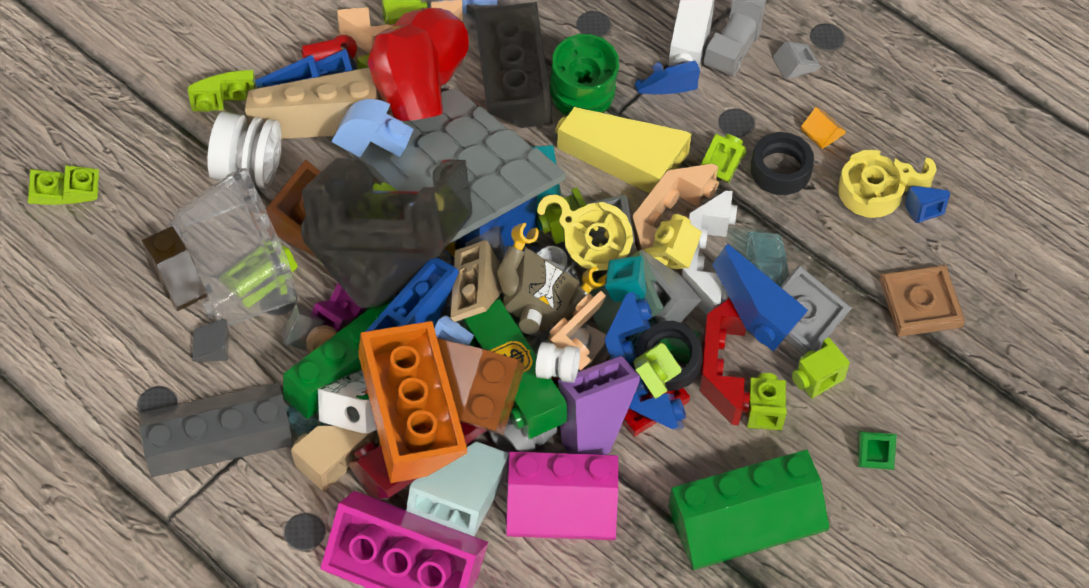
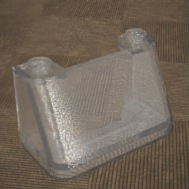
M246 168L231 172L172 213L174 220L168 222L169 226L174 227L182 242L186 244L205 288L207 298L201 301L208 319L213 317L216 321L226 319L228 326L296 302L293 277L287 256Z

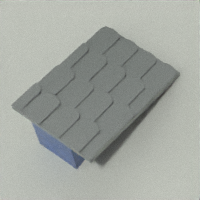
M457 89L441 93L443 114L425 119L402 121L414 130L400 157L371 141L361 157L347 151L348 154L380 182H385L394 187L399 192V198L450 243L456 241L461 248H464L467 242L495 226H500L504 246H513L514 241L511 232L514 226L526 223L523 230V235L526 238L528 231L531 228H536L537 195L565 180V172L537 148H532L514 131L508 130L482 106L478 107Z

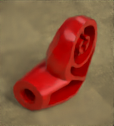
M442 8L416 9L403 14L392 27L385 29L375 36L368 58V66L374 85L383 101L390 104L388 109L395 119L411 121L443 114L441 86L452 78L454 72L462 64L469 46L467 29L463 22L451 11Z

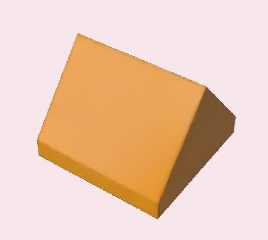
M817 107L814 108L801 126V130L821 149H824L846 133V130L832 117Z

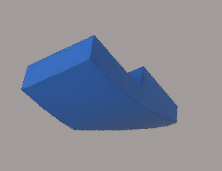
M696 60L672 66L665 70L662 64L657 62L652 67L654 70L652 75L647 79H638L634 84L637 92L642 94L658 95L688 92L698 88L700 68Z

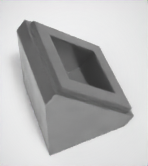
M296 304L282 332L284 344L307 351L306 338L308 333L313 328L324 325L325 321L300 304Z

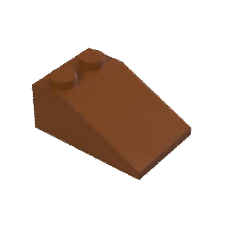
M307 160L294 171L257 218V220L282 240L342 272L351 267L373 237V235L355 226L347 213L350 207L357 210L359 202Z
M437 338L459 421L470 426L504 435L525 365L515 358Z

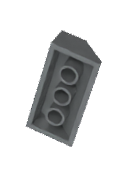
M279 382L140 413L139 427L144 455L151 477L293 446Z

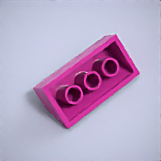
M353 491L338 504L320 570L366 588H473L489 542Z

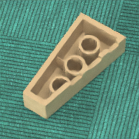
M364 68L249 90L245 112L248 127L256 117L262 118L264 123L269 119L278 120L281 126V139L324 137L335 135L346 112L355 102L364 99L381 101L383 99L373 83L370 69Z

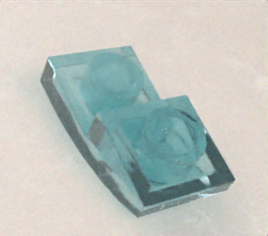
M748 232L747 260L781 287L788 279L789 273L780 234Z

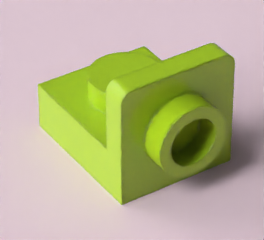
M715 134L701 165L715 164L718 166L716 179L730 184L741 159H745L747 155L745 146H742L743 141L731 134H725L724 137Z
M660 342L633 360L635 370L655 399L668 391L665 383L681 373V367L663 342Z

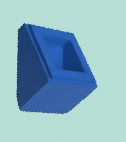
M912 186L908 190L905 207L915 223H920L945 214L950 192L943 189Z

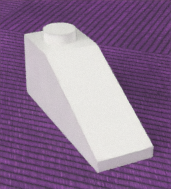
M680 0L668 66H676L696 60L699 68L701 67L709 42L715 0Z

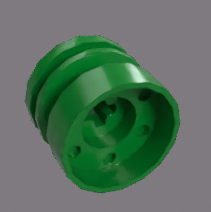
M593 34L570 36L557 45L552 56L549 85L550 98L555 108L566 116L569 115L574 107L604 113L610 108L615 97L616 81L619 72V56L614 47L604 38Z

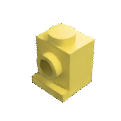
M674 214L670 221H661L659 228L656 230L652 248H645V252L670 269L689 268L702 232L691 225V221L687 217Z

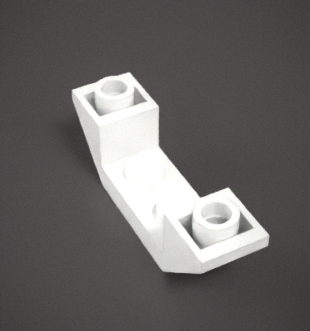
M733 191L721 193L689 215L691 225L700 230L702 234L690 267L682 269V277L701 299L697 306L706 315L728 299V294L725 288L722 287L717 273L703 271L705 257L698 256L699 248H706L707 235L726 237L728 225H735L737 205H731Z

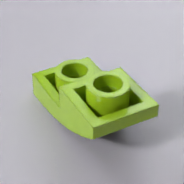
M241 70L218 74L188 86L192 111L224 110L225 100H247L248 91L257 89L254 71Z
M67 165L65 166L64 173L30 169L27 203L59 205L97 200L99 169Z

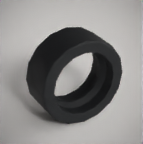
M788 132L768 134L757 142L753 150L751 175L757 185L772 194L790 195L797 193L807 186L811 178L814 166V153L810 145L800 136ZM774 153H784L794 157L800 163L801 169L791 174H779L770 170L764 164L763 159Z
M674 320L660 321L651 325V328L645 330L639 337L635 347L637 357L650 350L656 342L664 338L682 340L690 350L689 362L681 370V373L667 381L665 385L668 391L680 390L689 386L699 376L703 365L702 347L696 333L686 324Z

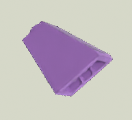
M622 356L578 372L574 383L562 382L561 379H558L559 391L567 402V422L561 425L562 445L569 454L606 455L610 453L640 382L638 373Z

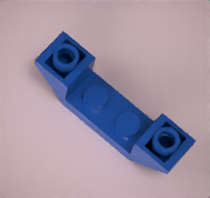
M634 292L625 295L604 340L611 360L622 356L635 370L633 360L637 358L632 342H626L625 337L650 329L648 319L652 318V312L646 298L641 299L640 295ZM640 377V382L629 408L670 429H684L682 420L686 419V412L680 398L675 399L673 394L665 393L656 399L654 397L646 400L644 395L648 394V387Z

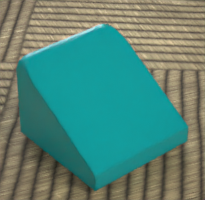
M642 255L609 260L605 287L612 301L622 302L625 295L631 292L640 295L641 299L645 298L646 284Z

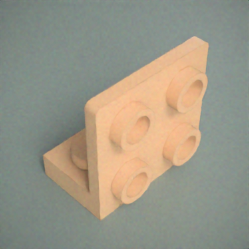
M602 291L595 297L590 293L586 295L576 305V310L572 314L574 317L569 322L565 318L559 321L549 332L550 335L547 338L550 341L549 343H554L557 348L564 349L566 346L579 347L580 362L578 372L587 369L591 362L587 357L590 352L577 338H574L572 341L569 338L600 309L606 297Z

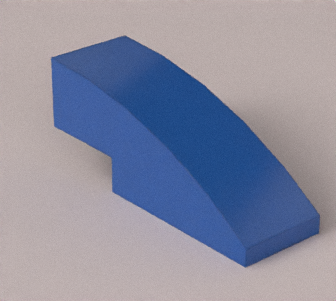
M344 49L320 61H316L313 55L308 56L255 81L258 89L358 69L353 58Z

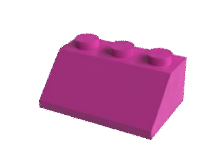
M509 452L506 537L616 540L618 455Z

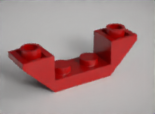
M729 298L707 314L703 337V365L701 368L699 391L731 425L739 426L741 414L748 413L750 392H744L745 378L723 376L724 359L718 358V349L724 350L726 334L745 336L746 328Z

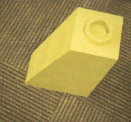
M574 107L567 117L563 116L559 120L555 133L558 135L557 149L649 194L668 170L680 167L689 154L692 135L683 130Z

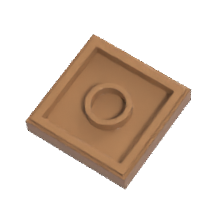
M946 265L881 274L879 281L897 337L963 328L965 318Z

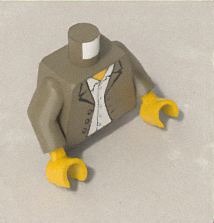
M526 223L514 226L511 236L514 244L513 246L509 245L498 268L497 276L504 293L503 305L508 312L520 318V330L527 334H535L538 331H546L552 324L556 325L563 318L567 321L571 320L574 317L572 314L576 310V305L592 289L606 284L607 274L602 276L598 283H596L592 279V273L597 269V266L588 269L582 276L583 285L580 288L578 286L579 280L530 249L524 248L525 244L537 240L539 232L537 228H531L525 238L523 230Z

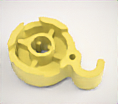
M879 150L860 151L853 154L842 169L838 184L839 197L845 207L855 214L868 218L886 216L891 214L900 205L903 193L908 192L910 187L931 188L937 170L934 161L931 158H926L920 174L908 163H902L896 158L892 161L888 157L881 156V151Z
M549 195L539 203L537 209L539 216H543L546 208L551 204H556L561 208L562 214L559 224L564 230L565 248L571 259L580 267L591 269L597 266L595 271H607L609 260L626 258L633 243L632 227L627 216L616 206L598 202L588 204L576 211H571L568 202L558 195ZM598 228H602L605 230L604 237L608 241L605 245L600 243L596 247L591 244L593 238L589 236V232L592 229L597 232Z

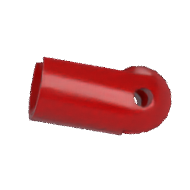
M339 35L333 40L304 45L301 52L303 59L313 55L316 61H320L342 51L341 48L344 47L350 56L354 58L357 52V44L351 36Z

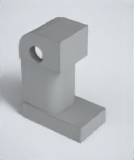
M732 0L728 23L721 34L715 33L706 48L705 66L719 70L732 77L737 74L741 67V62L761 33L767 0Z

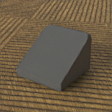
M226 319L194 329L193 362L228 361L229 328Z

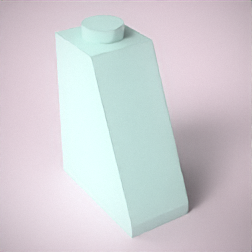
M479 442L468 446L467 454L427 477L414 480L410 485L406 511L475 536L505 479L509 461V453Z

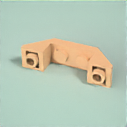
M462 0L431 2V8H442L451 11L463 22ZM369 7L337 10L340 35L351 36L356 41L357 46L369 54L375 36L393 26L389 24L370 26Z
M715 164L668 170L632 216L637 251H645V248H652L657 227L662 219V213L666 208L671 209L679 197L698 208L706 197L709 199L713 197L719 186V181L716 180L718 166Z

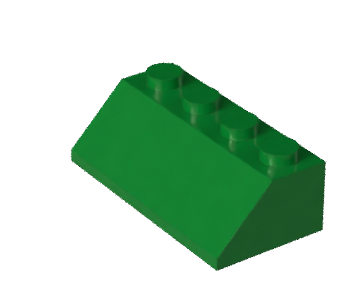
M808 449L672 487L668 508L692 570L829 531L830 528L821 479Z

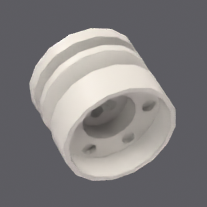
M229 112L219 113L211 131L208 147L209 177L212 180L234 183L242 172V179L245 185L252 186L256 182L259 188H269L275 178L281 157L280 123L278 120L269 119L264 123L262 118L256 117L248 128L247 118L244 115Z

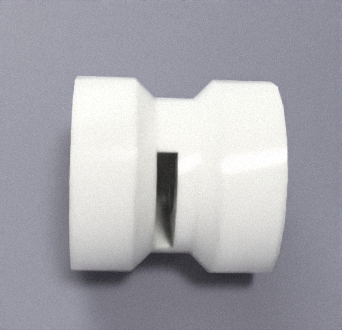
M542 342L536 359V377L549 379L553 376L559 377L562 382L574 383L580 362L579 347L566 346L563 349L557 348L554 343Z

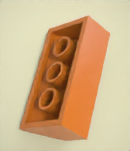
M429 321L362 332L360 334L358 355L390 483L427 477L467 454V446L433 322Z

